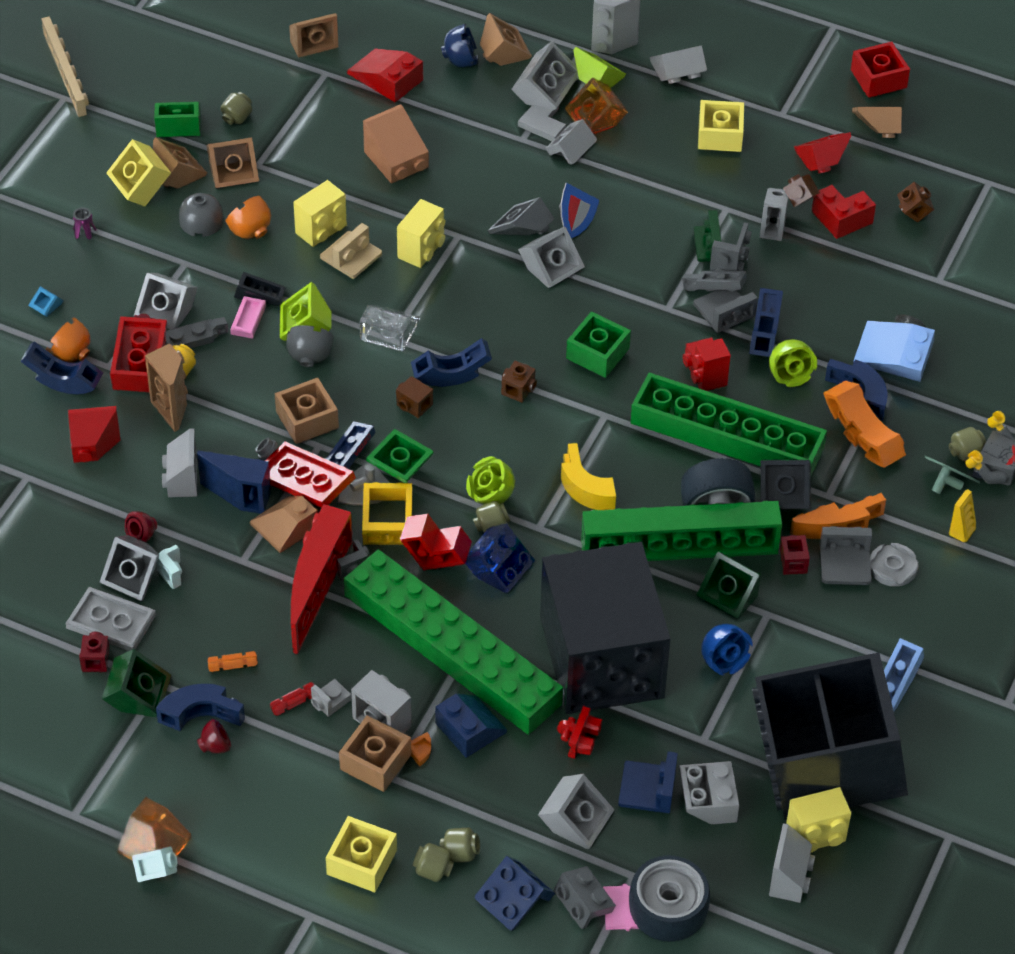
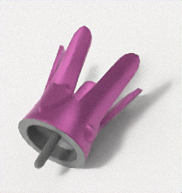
M84 207L78 208L73 212L75 238H79L80 228L83 226L87 239H91L90 223L93 229L97 231L92 222L91 211Z

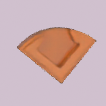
M428 732L411 740V756L418 766H421L428 760L431 754V738Z

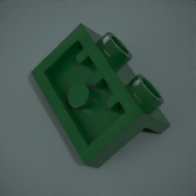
M708 210V219L704 220L703 226L694 227L698 262H711L714 240L722 242L717 210Z

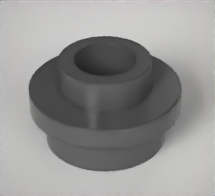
M270 438L262 440L255 449L258 453V458L261 460L267 459L277 449L278 443Z

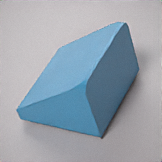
M40 286L28 306L47 317L64 300Z

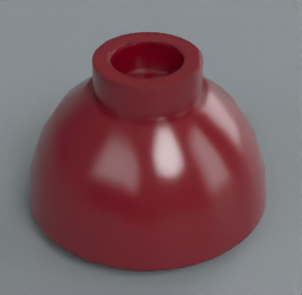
M130 512L126 516L124 524L126 535L146 543L152 538L157 529V521L144 512Z
M211 719L204 726L201 737L197 739L200 749L204 753L210 751L218 754L230 751L231 741L227 732L219 721Z

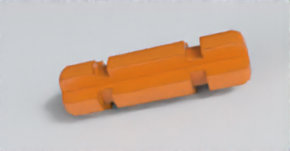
M255 651L245 652L246 655L236 653L222 655V658H218V656L209 657L208 669L210 672L220 671L219 668L230 670L244 668L243 665H247V667L256 666L258 663L257 654Z

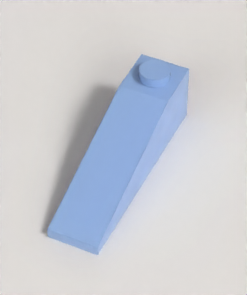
M901 638L884 669L894 712L924 659L923 648Z

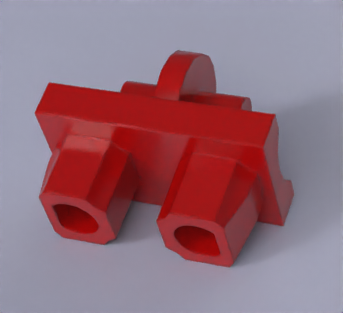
M583 706L576 724V719L569 717L568 721L562 720L557 726V731L562 735V741L567 742L570 738L568 744L571 747L568 753L570 758L575 759L577 753L591 755L595 739L586 737L585 733L598 736L602 728V719L591 716V708Z

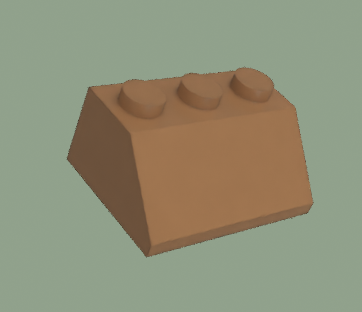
M169 343L145 355L151 403L175 432L180 428L187 407L186 395L188 390L184 381L186 379V374L183 370L184 357L179 350L176 351Z

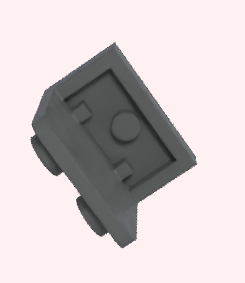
M744 222L737 245L714 240L710 271H744L745 263L743 260L748 259L750 247H747L746 244L749 245L752 231H748L749 223Z
M822 527L820 561L823 583L868 585L871 583L869 550L872 528Z

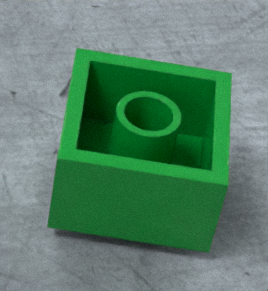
M591 311L567 339L566 359L606 378L630 349L631 330Z

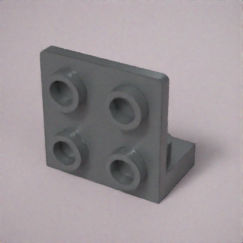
M716 290L695 299L693 305L712 328L719 333L755 317L758 297L753 292L741 296L737 291Z

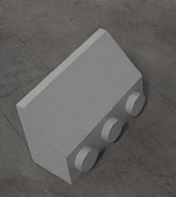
M594 0L591 51L614 54L637 45L641 0Z
M551 41L536 52L511 90L526 105L532 106L535 104L555 110L577 79V67Z

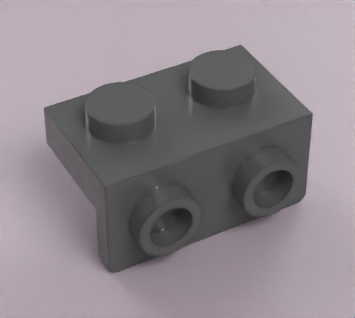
M588 866L563 872L554 888L557 897L581 929L587 928L592 918L612 913L616 907Z

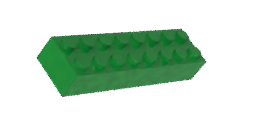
M650 372L631 407L630 424L761 466V460H810L812 476L825 448L827 430Z
M778 501L583 511L581 546L582 551L600 547L623 545L625 543L642 542L647 561L715 558L718 551L728 557L778 554L782 520Z

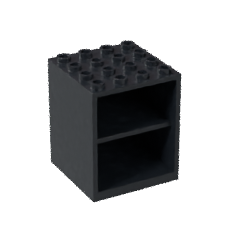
M642 542L625 543L623 545L600 547L585 551L579 550L573 553L553 554L542 557L540 619L557 683L563 686L565 714L579 713L583 706L591 708V711L664 699L671 638Z
M879 652L755 677L757 687L752 688L769 774L777 811L783 810L785 820H787L790 799L838 787L841 788L849 807L908 796L901 740Z

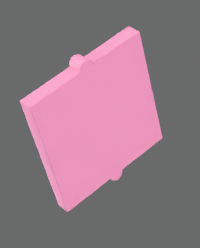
M623 884L622 886L603 887L616 905L612 913L605 914L606 930L625 929L630 931L631 929H639L630 913V886Z

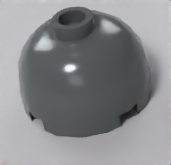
M195 193L188 196L179 208L180 227L191 236H195V233L202 234L204 237L216 233L223 225V209L221 204L214 196L207 193Z
M294 326L287 333L286 344L288 353L294 360L300 362L301 366L313 367L314 364L321 363L330 355L334 338L332 333L322 328L321 332L313 331L314 326Z

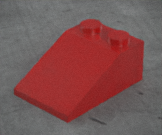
M374 49L348 69L347 74L396 103L423 81V61L405 51Z
M120 316L110 371L113 390L149 392L145 355L165 346L167 320Z

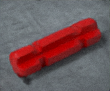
M310 682L304 685L303 689L298 688L282 696V700L278 698L272 701L270 708L274 715L278 716L284 713L286 708L290 710L305 702L306 698L311 699V687L314 686V683Z

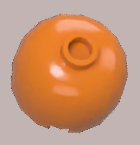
M254 196L244 201L245 206L240 210L236 207L226 219L229 229L236 236L243 239L261 238L267 233L266 228L271 221V212L267 203L261 196Z
M72 318V324L66 322L51 339L50 342L54 344L52 348H46L56 358L69 363H74L78 359L83 361L90 353V350L87 349L90 345V333L77 318Z

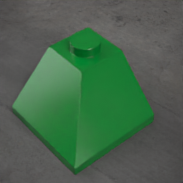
M394 429L366 458V461L406 484L434 454V451Z

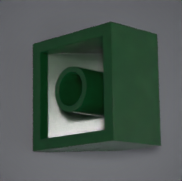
M132 649L114 658L102 700L120 712L157 717L156 707L165 698L171 674L137 650Z

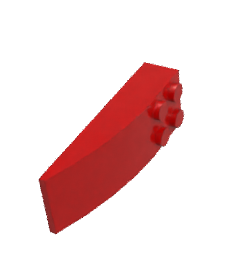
M323 504L320 512H316L314 515L311 530L306 531L304 535L303 548L298 559L291 596V633L293 653L298 654L338 573L337 559L346 556L352 544L351 512Z

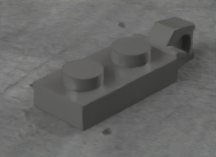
M702 271L701 274H684L682 277L683 289L693 292L697 289L706 291L728 290L734 292L741 290L747 280L746 271Z
M225 317L167 330L165 345L169 343L172 346L184 344L189 348L209 344L214 342V339L219 337L218 335L228 333V324Z

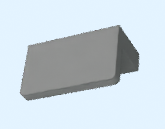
M581 119L570 123L545 149L549 155L561 152L567 162L572 165L597 141V138L585 121Z

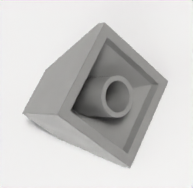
M566 227L539 237L518 249L527 269L548 288L585 267Z

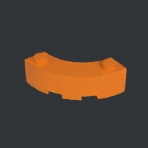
M843 381L823 393L834 419L839 418L846 429L843 434L855 447L859 445L867 452L865 457L868 460L885 468L906 456L902 437L886 427L876 417L867 404L859 384Z

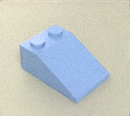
M867 321L854 361L856 359L873 369L921 382L934 343L935 330L915 324Z

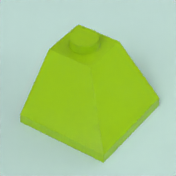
M575 47L573 50L578 77L586 83L584 87L594 93L596 90L605 93L626 75L620 69L591 52Z
M310 282L280 304L281 340L287 341V333L294 326H314L313 331L321 332V328L327 331L331 329V310L314 283Z

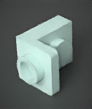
M177 545L162 550L156 563L157 571L172 589L181 585L180 574H182V569L178 564L180 563V550Z
M171 846L132 856L138 882L164 877L177 872V857Z

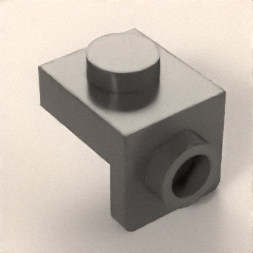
M358 539L353 541L352 554L337 559V572L341 581H344L345 576L370 556L367 547H362Z

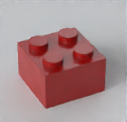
M892 41L853 51L851 71L868 98L907 88L910 68Z

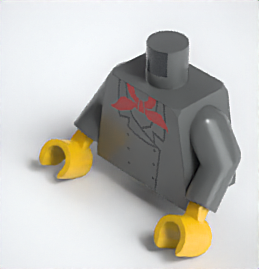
M1001 411L994 412L992 417L988 418V426L997 430L992 431L981 452L973 450L968 454L969 459L966 460V466L974 468L972 476L983 479L987 484L1011 485L1015 478V438L1007 426L1002 425L1005 422V415Z

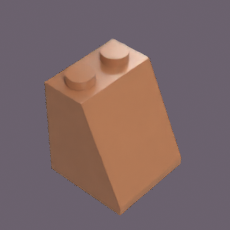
M401 104L363 120L364 152L391 184L429 167V151Z

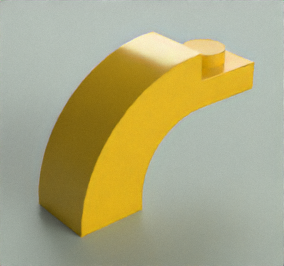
M568 444L567 454H563L564 463L561 464V481L567 493L575 501L588 508L614 510L616 507V492L613 477L600 478L589 474L581 464L578 444Z

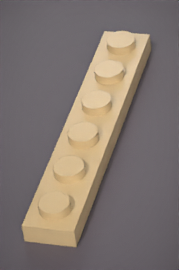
M50 16L41 18L45 39L78 117L87 115L86 106L89 105L86 93H82L83 88L80 79H76L77 74L74 65L70 66L71 59L68 51L64 52L63 38H58L59 30L57 24L52 23Z

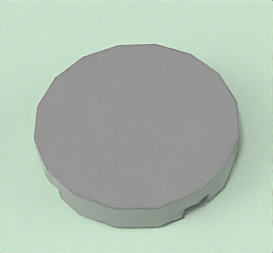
M891 543V545L886 546L883 544L874 549L870 556L871 574L882 584L900 587L910 583L917 574L918 562L916 555L907 546L898 543Z

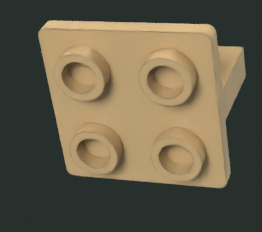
M361 223L352 232L347 231L322 252L320 259L354 279L382 255V250L369 243V227Z

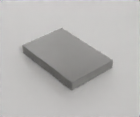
M88 587L67 620L66 629L83 635H89L94 631L101 632L104 636H108L109 644L130 651L137 648L156 617V610Z

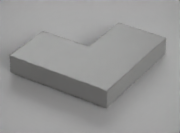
M533 104L518 120V127L550 141H553L566 128V124L551 118L558 111L559 106L557 109L551 110Z

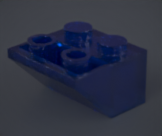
M502 524L487 529L469 550L465 564L476 578L504 593H509L535 559L508 524Z

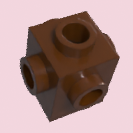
M913 182L897 194L901 211L916 222H919L935 210L930 199L932 195L925 186L921 187Z
M514 361L510 368H506L503 372L501 394L522 403L529 392L532 393L536 388V369L527 364Z

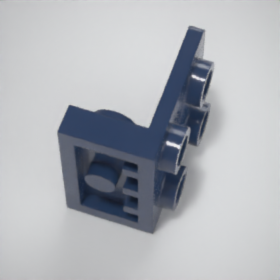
M667 752L666 762L661 761L660 765L625 761L618 805L626 808L670 813L678 753Z
M506 856L477 892L475 899L504 926L514 931L539 899L550 901L555 892L519 860Z

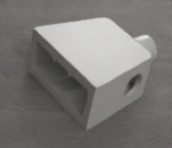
M767 189L759 238L782 241L789 202L787 194L782 189ZM770 218H777V224L770 223Z

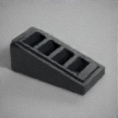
M243 272L234 297L243 300V297L246 296L266 300V304L279 306L286 287ZM272 292L277 293L276 297L272 296Z

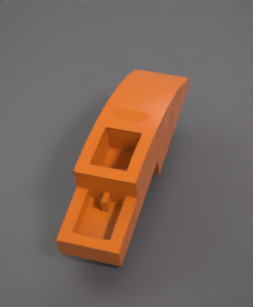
M882 493L874 496H868L854 504H847L841 509L838 508L835 502L819 506L813 511L805 514L801 513L792 518L790 534L796 536L805 535L806 539H821L822 527L868 528L869 520L884 515L886 498Z

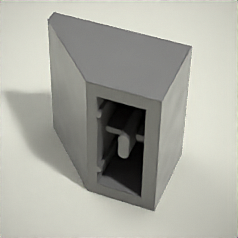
M731 761L679 766L687 813L709 824L737 822L739 801Z

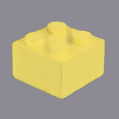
M701 100L698 149L741 152L744 128V102Z
M133 139L107 171V175L125 198L142 206L148 204L171 174L149 145Z
M326 180L295 200V233L314 247L320 242H324L337 231H341L347 226L345 193Z
M422 199L417 202L397 226V255L399 259L419 268L426 261H430L435 250L441 247L445 241L443 208Z
M838 787L790 799L786 824L790 825L812 844L811 852H814L818 848L838 846L846 841L851 811L841 788Z
M348 816L326 856L327 875L376 892L397 852V834Z

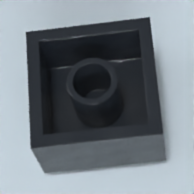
M761 460V502L778 501L779 509H811V461Z

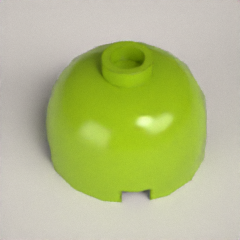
M794 339L784 340L772 350L769 358V367L778 383L785 384L787 387H795L804 384L811 378L810 374L813 370L816 371L817 358L813 350L803 341Z
M492 456L481 459L473 466L475 471L472 476L468 475L466 483L468 495L483 505L492 501H497L499 504L507 501L515 487V477L512 469L502 460Z

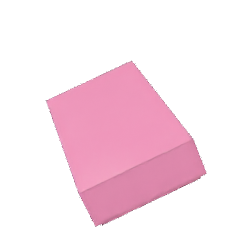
M244 296L231 326V335L253 339L266 308V300Z

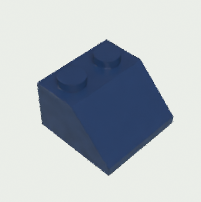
M455 694L435 706V724L466 758L507 733L505 726L475 695Z

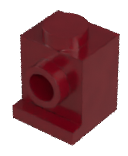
M790 535L781 537L779 549L783 575L807 574L810 557L806 536Z
M97 631L82 636L81 653L79 655L82 672H107L110 650L108 636H104L101 632Z

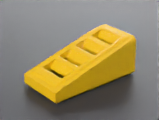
M968 489L965 490L955 504L949 530L950 536L962 542H967L976 530L972 491Z

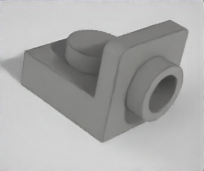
M333 679L321 689L316 685L311 687L312 705L318 711L322 710L328 717L352 700L351 693L336 679Z

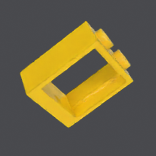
M364 483L363 545H403L400 537L405 523L369 522L370 500L406 501V522L407 517L412 516V483Z

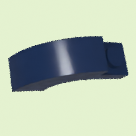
M760 288L749 354L770 357L776 342L783 291Z
M481 338L465 350L454 355L441 356L428 350L413 360L411 366L414 377L429 386L447 387L459 385L478 377V368L492 360L488 342Z
M35 341L29 345L20 361L37 374L35 380L51 389L67 394H85L93 391L104 373L86 359L78 363L62 361Z
M830 359L827 364L825 381L834 384H840L843 381L859 384L867 404L876 417L883 421L888 395L885 382L877 371L856 359L853 365Z
M215 684L185 686L166 696L156 707L158 723L181 731L187 722L199 716H215L238 726H241L245 720L244 704L240 703L237 699L227 698L226 687Z

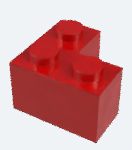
M833 185L819 190L820 194L813 197V214L836 239L866 227L874 221L876 204L864 191L844 198Z
M711 337L687 343L685 354H683V362L685 367H689L693 383L697 384L699 389L705 391L728 385L731 354L723 339L713 340Z
M429 514L407 517L400 537V541L422 570L464 565L472 543L461 526L439 529Z

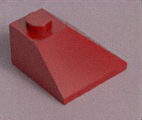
M851 133L829 135L795 146L794 148L809 171L827 172L831 170L830 166L838 164L851 138Z
M116 406L68 410L74 463L98 461L121 440Z

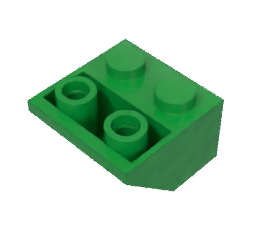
M200 102L155 103L156 137L200 136Z

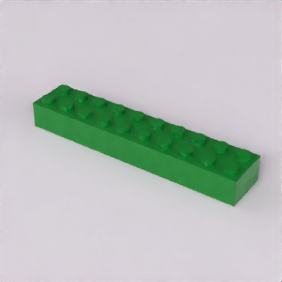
M379 549L344 577L345 597L527 735H530L563 705V686Z

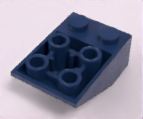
M197 451L201 485L241 511L261 514L266 510L271 494L269 461Z

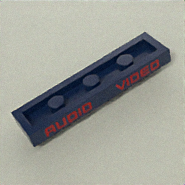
M353 421L326 459L349 469L376 433L374 426Z

